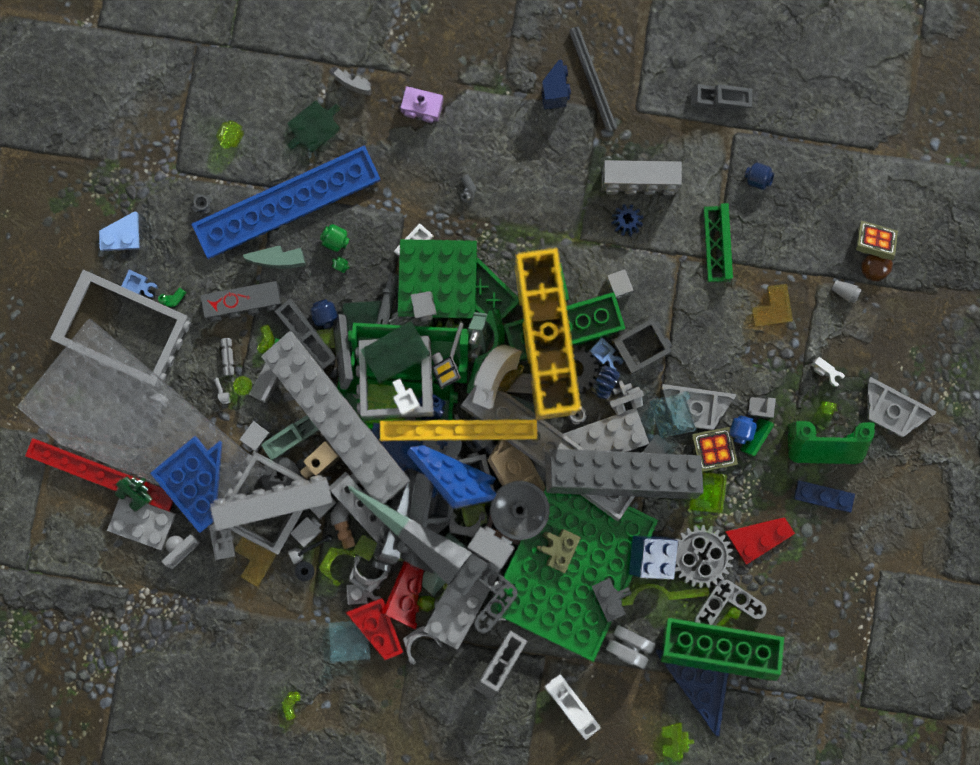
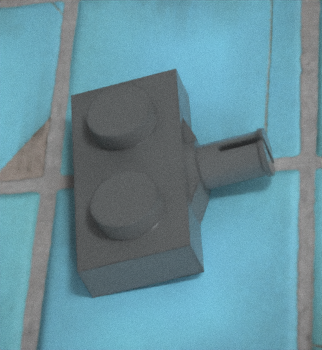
M610 578L592 586L607 622L626 615L621 599L631 594L629 587L617 591L613 587Z

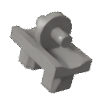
M621 380L618 382L619 387L613 389L614 395L607 398L608 404L619 415L626 412L624 403L628 401L631 402L633 409L643 406L642 396L644 394L639 386L632 388L631 383L624 385Z
M215 524L209 525L215 560L234 557V538L231 535V530L225 528L216 531Z

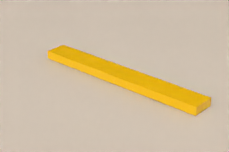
M537 420L380 421V441L537 440Z

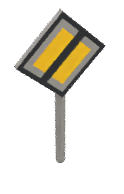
M462 322L459 324L450 356L432 366L440 389L461 378L453 357L462 331Z

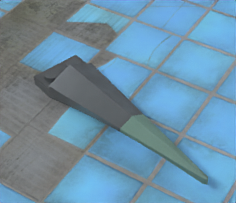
M348 487L434 572L464 597L488 566L485 561L469 550L355 488Z

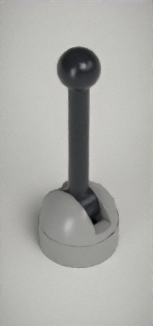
M328 534L324 539L303 550L300 548L288 550L294 565L303 559L305 552L325 542H331L333 537Z

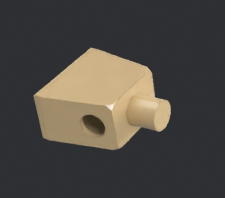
M325 441L304 460L306 466L300 473L307 480L313 475H321L341 457L331 444Z

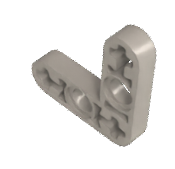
M720 580L696 614L694 622L701 623L699 617H705L707 612H704V609L706 608L709 612L714 613L713 617L708 615L706 619L708 624L712 625L727 601L755 619H761L765 616L766 606L731 581ZM727 583V588L729 589V592H724L722 594V597H725V599L722 600L720 597L715 596L714 594L715 592H717V594H720V592L722 591L720 585H725ZM740 593L746 596V602L742 605L736 602V596ZM712 599L719 601V608L716 610H712L709 607V602ZM751 599L753 600V602L751 603L753 606H761V614L757 613L756 615H754V610L750 607H748V610L745 609V607L749 605Z

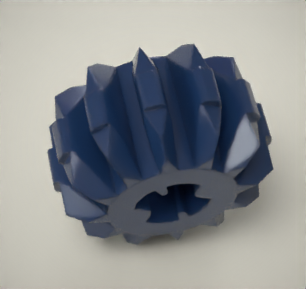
M623 204L622 210L617 207L615 210L617 214H612V218L615 220L611 222V225L617 226L614 230L615 232H618L620 229L622 230L621 236H624L625 232H627L628 236L631 237L632 231L638 233V227L643 226V223L640 222L643 219V215H637L640 209L633 211L634 205H630L629 209H627L626 204ZM626 217H629V218H630V219H629V221H630L629 224H626V223H625V220H624V219H625Z
M606 365L602 367L591 389L592 393L605 400L609 398L620 376L619 372Z

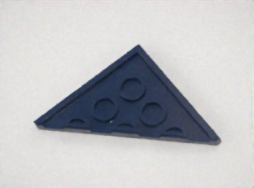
M656 649L655 652L661 659L662 650ZM664 663L714 735L719 737L728 673Z

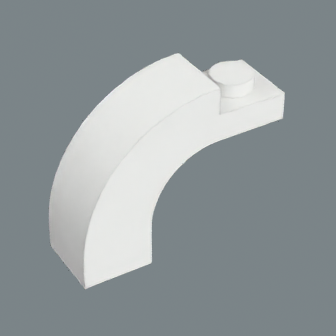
M500 345L489 353L482 363L474 385L477 387L473 403L488 409L493 408L499 384L508 371L517 369L521 350L507 345Z
M561 675L552 679L545 686L585 740L601 728Z

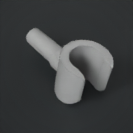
M219 378L214 379L219 401L222 404L230 403L229 392L223 393Z

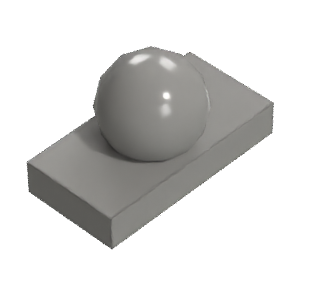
M191 534L185 540L180 536L168 538L166 549L170 554L162 560L163 564L173 569L200 544V541Z

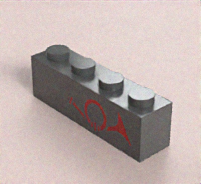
M277 281L201 295L204 318L210 320V322H218L222 320V317L228 316L229 319L241 317L240 314L244 313L255 315L259 314L260 310L267 309V312L276 311L278 307L282 306Z

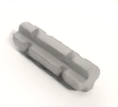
M230 338L221 339V347H223L221 349L222 363L224 365L223 374L225 376L234 375V367L232 366L234 364L233 351L231 349L232 340Z

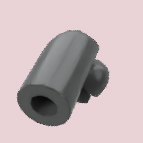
M467 174L460 178L465 186L463 194H461V200L469 203L474 199L476 186Z

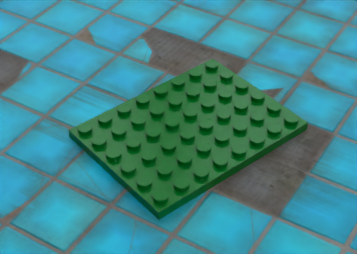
M545 487L543 493L549 503L548 521L540 533L532 538L520 540L503 577L515 586L517 597L501 617L594 662L612 621L607 622L592 586L610 578L613 587L617 591L627 588L633 575L629 574L633 535L651 536L658 520L628 506L620 520L616 521L580 494L546 493ZM561 529H564L581 537L565 573L547 566L546 563L550 555L537 550V546L546 547L549 543L543 537L544 532H549L558 537ZM505 588L503 590L505 592L503 598L499 595L496 599L502 601L506 606L508 604L505 601L507 597L512 598L514 596L512 588ZM493 603L490 608L491 612L499 614L502 611V606L499 603Z

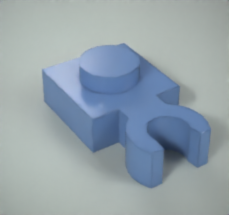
M131 270L128 271L121 286L139 295L144 291L145 295L150 298H154V295L149 293V289L151 287L158 289L155 283H146L147 277Z
M600 338L589 350L601 365L607 362L608 367L617 370L613 362L623 363L620 357L613 355L616 350L603 338Z

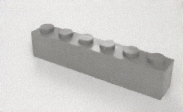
M318 475L311 477V480L306 482L296 480L291 482L289 486L280 484L273 486L272 490L268 491L258 489L253 491L251 495L237 494L230 500H225V498L214 500L210 507L215 529L217 531L332 503L327 478Z

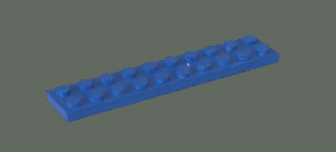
M364 145L192 223V226L207 259H210L381 181Z

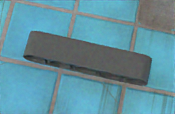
M407 468L404 473L411 482L395 494L391 509L409 518L416 476L420 472ZM384 524L374 556L377 560L396 564L401 554L397 550V544L402 540L386 524Z

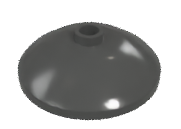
M514 481L504 485L497 491V495L491 503V518L495 527L503 535L515 540H525L534 537L542 531L549 518V503L539 487L526 481ZM521 506L523 508L522 514L516 512L517 507Z

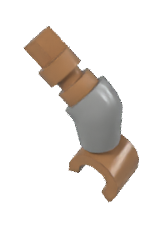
M338 501L331 512V524L335 526V530H338L339 534L337 536L339 541H342L343 548L347 549L355 546L351 530L347 528L349 527L350 512Z

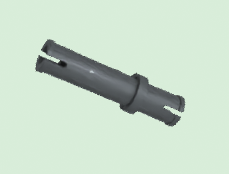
M392 273L388 274L386 288L382 292L384 296L376 324L388 325L394 298H397L398 294L396 290L399 283V275L397 274L394 277Z

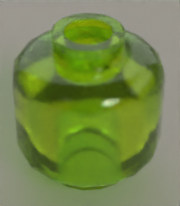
M232 120L224 121L216 134V138L220 141V146L226 149L230 147L236 148L244 136V131L240 124Z

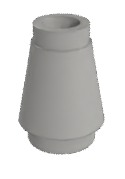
M838 280L835 281L832 287V291H835V293L849 303H855L862 290L857 285Z

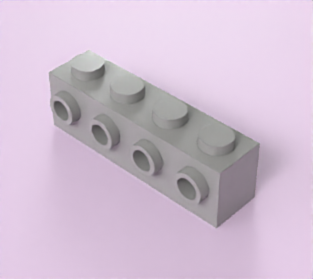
M345 472L329 486V489L378 543L385 523L349 490L348 487L351 486L372 498L365 488L362 490L358 486L360 481L354 474L349 476Z

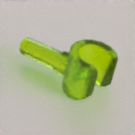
M731 607L716 626H722L730 617L737 620L741 611L736 607Z

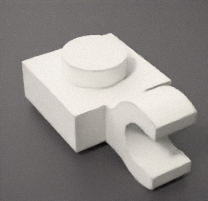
M820 357L816 358L812 363L814 371L821 376H829V382L834 387L839 385L834 380L835 376L841 379L845 377L843 373L836 371L833 366Z
M400 379L394 381L393 384L398 395L393 398L402 416L420 408L412 389L405 390Z

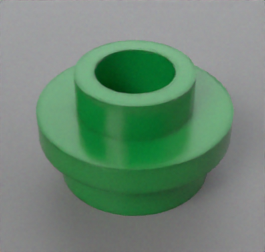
M333 258L332 267L345 273L347 269H350V266L347 265L348 261L344 258Z

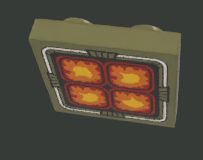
M861 221L856 250L864 254L879 256L882 259L893 260L896 253L898 231Z
M730 427L692 434L695 453L701 456L702 472L738 465L733 439L730 436Z

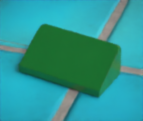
M759 418L756 422L757 428L754 439L746 441V444L741 446L740 451L750 457L756 456L774 427V423Z

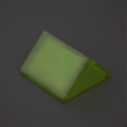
M702 472L703 494L697 499H691L689 510L722 514L727 475Z

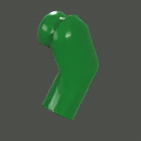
M179 287L173 295L161 294L158 297V302L166 307H175L187 292Z

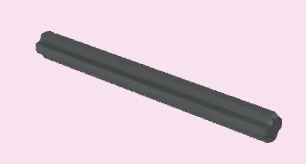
M578 26L570 29V35L607 132L615 131L617 128L580 28Z

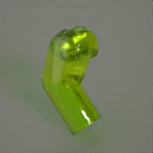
M269 325L260 328L263 334V339L257 346V350L260 353H265L275 342Z
M297 691L288 693L282 703L286 720L296 718L293 706L301 699L300 693Z

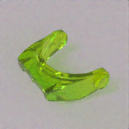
M330 547L319 569L333 581L332 584L340 586L341 583L333 579L330 573L332 561L335 557L342 554H348L354 558L357 555L353 551Z

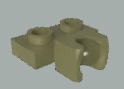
M561 529L558 537L549 532H544L543 537L549 543L546 547L537 546V550L550 555L546 563L547 566L565 573L581 537L564 529Z

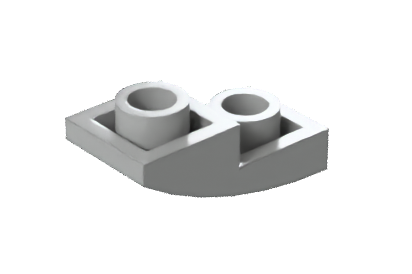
M339 68L333 73L335 79L350 90L368 96L372 94V85L367 79H361L358 75L353 79L346 70L342 72Z

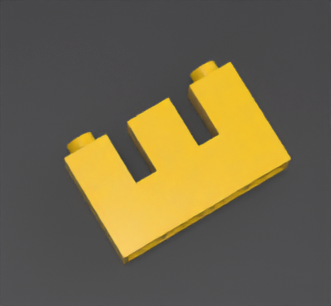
M557 249L517 254L514 269L519 304L523 310V332L527 360L531 366V388L536 420L575 415L580 410L558 251Z

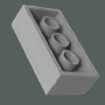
M605 160L602 168V191H606L607 194H617L620 191L629 195L637 194V192H644L645 195H654L656 192H663V195H674V192H678L682 184V162Z

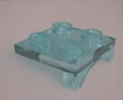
M688 391L669 397L655 398L649 402L661 438L696 430L687 400L690 399Z
M353 621L329 623L330 662L370 659L369 641Z

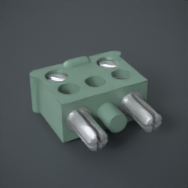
M474 312L473 319L468 328L473 358H478L480 352H486L492 340V327L486 321V313Z

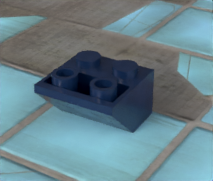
M562 60L557 61L542 81L541 94L544 110L565 107L567 100H570V84H566L568 70L567 65H563Z

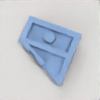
M133 212L99 231L101 251L139 249L138 212Z

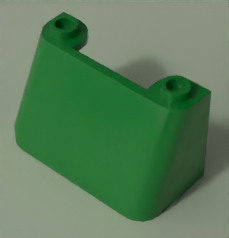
M795 421L788 424V457L795 463L859 464L864 461L873 440L875 423H860L855 426L853 433L845 435V438L816 437V429L811 422Z

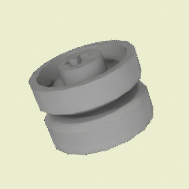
M617 625L613 634L615 637L623 640V643L620 644L611 640L606 650L617 655V658L644 669L648 658L640 654L639 650L648 654L652 653L656 644Z

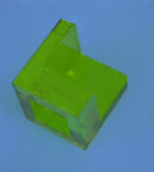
M484 503L462 508L465 527L475 525L479 521L481 512H484L485 517L484 520H481L480 525L488 523Z

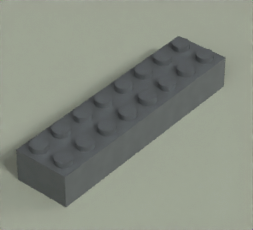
M553 448L545 455L546 493L697 499L703 494L701 456Z

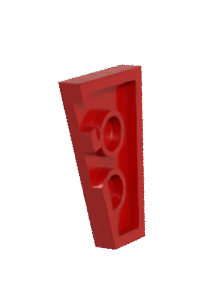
M785 517L725 531L745 564L750 563L795 534Z
M404 561L382 614L416 630L417 626L415 619L416 612L419 611L417 603L422 587L423 569Z
M383 598L345 612L384 660L403 653L390 617L382 614L385 607Z

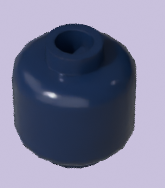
M756 162L747 168L745 178H747L749 186L764 190L771 186L774 173L770 166Z
M323 299L313 303L310 313L316 326H323V329L333 326V321L338 316L333 302Z

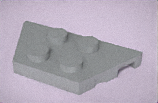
M872 377L868 378L867 420L902 438L928 418L935 415L936 411Z
M662 384V390L674 425L714 430L736 397V394Z

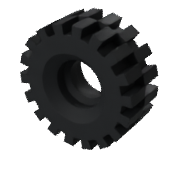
M573 345L571 347L573 362L581 367V374L576 377L579 394L586 392L594 384L598 375V364L590 351L585 350L586 348Z

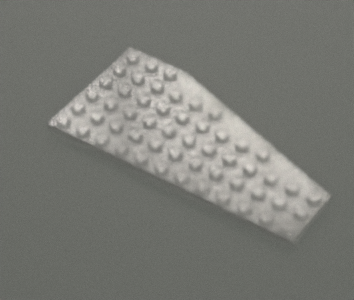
M92 319L87 320L17 406L59 444L90 455L94 459L121 470L123 469L144 477L157 485L159 483L150 473L194 436L200 440L207 450L221 441L222 455L218 499L224 498L227 490L234 487L236 483L234 478L238 471H243L245 467L243 463L248 455L243 448ZM257 460L238 494H245L246 496L267 471Z

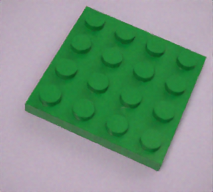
M400 239L398 317H415L411 295L431 291L437 313L432 318L473 319L474 312H476L478 241Z

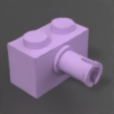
M406 86L401 113H404V116L409 118L420 117L423 121L433 123V121L438 122L443 104V95Z

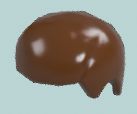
M869 254L862 261V272L871 281H881L891 273L893 262L892 260L882 259L879 256Z

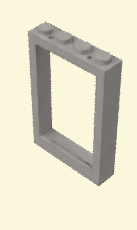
M83 270L50 339L159 388L160 384L163 385L166 380L167 374L165 373L167 368L171 367L174 363L175 357L173 355L176 349L179 350L182 346L183 339L181 338L184 332H188L191 326V322H189L191 318ZM91 282L177 320L152 375H148L65 338Z

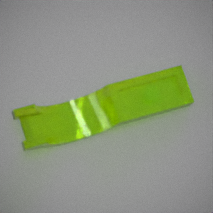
M644 584L638 586L630 595L622 599V606L633 605L637 594L647 588L660 590L665 594L667 600L709 596V590L705 587L668 592L667 589L660 585Z

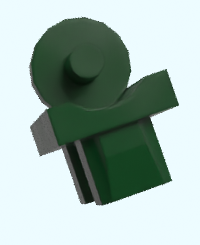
M126 476L116 484L118 488L115 495L122 500L130 496L133 500L130 502L129 507L135 512L153 500L146 493L149 489L144 486L147 481L144 477L137 480L135 477L130 479Z

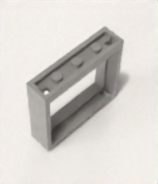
M429 336L359 341V347H356L357 359L359 358V366H356L357 377H360V384H357V395L360 396V403L357 404L358 415H361L364 421L433 416L431 341ZM421 346L423 407L402 416L399 408L368 410L366 349Z
M253 451L252 455L248 454L245 458L243 471H238L234 478V482H236L234 487L227 490L224 498L230 500L233 499L234 495L238 494L256 460L294 481L303 480V482L309 480ZM303 510L289 513L273 542L242 525L229 527L228 529L279 554Z

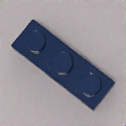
M797 481L793 500L851 513L855 494Z

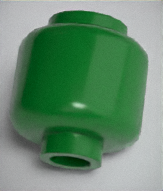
M334 224L328 227L325 226L320 236L322 245L335 252H339L341 248L345 249L349 242L347 231Z

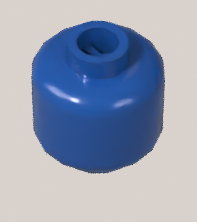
M739 415L738 418L732 420L730 436L735 438L734 442L746 444V441L754 439L757 424L753 422V418Z

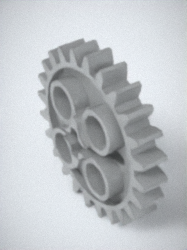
M701 525L700 530H698L697 526H693V532L687 528V535L680 533L682 539H675L678 540L677 567L675 571H680L678 578L685 577L684 583L691 580L692 587L698 582L699 588H702L703 583L709 588L711 581L717 585V578L724 580L722 574H729L726 567H732V565L728 563V560H732L734 557L728 556V553L732 552L733 549H727L726 546L730 544V541H723L726 537L725 535L718 536L720 530H716L713 533L712 526L707 531L704 525ZM698 537L703 540V546L700 549L694 545V540ZM708 542H711V546L707 549V551L704 554V557H706V559L700 560L696 567V570L692 571L693 566L699 560V556L697 554L703 553ZM713 548L718 549L720 552L717 559H713L710 555ZM686 554H691L693 557V562L690 565L684 563V556ZM704 564L709 567V573L705 576L700 572V567Z

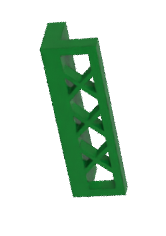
M721 203L720 206L703 208L708 282H729L733 279L729 203ZM708 211H719V219L715 224L708 218ZM713 228L720 232V238L716 242L709 235ZM714 247L721 251V257L717 261L711 256L710 252ZM715 265L722 270L723 277L712 278V269Z

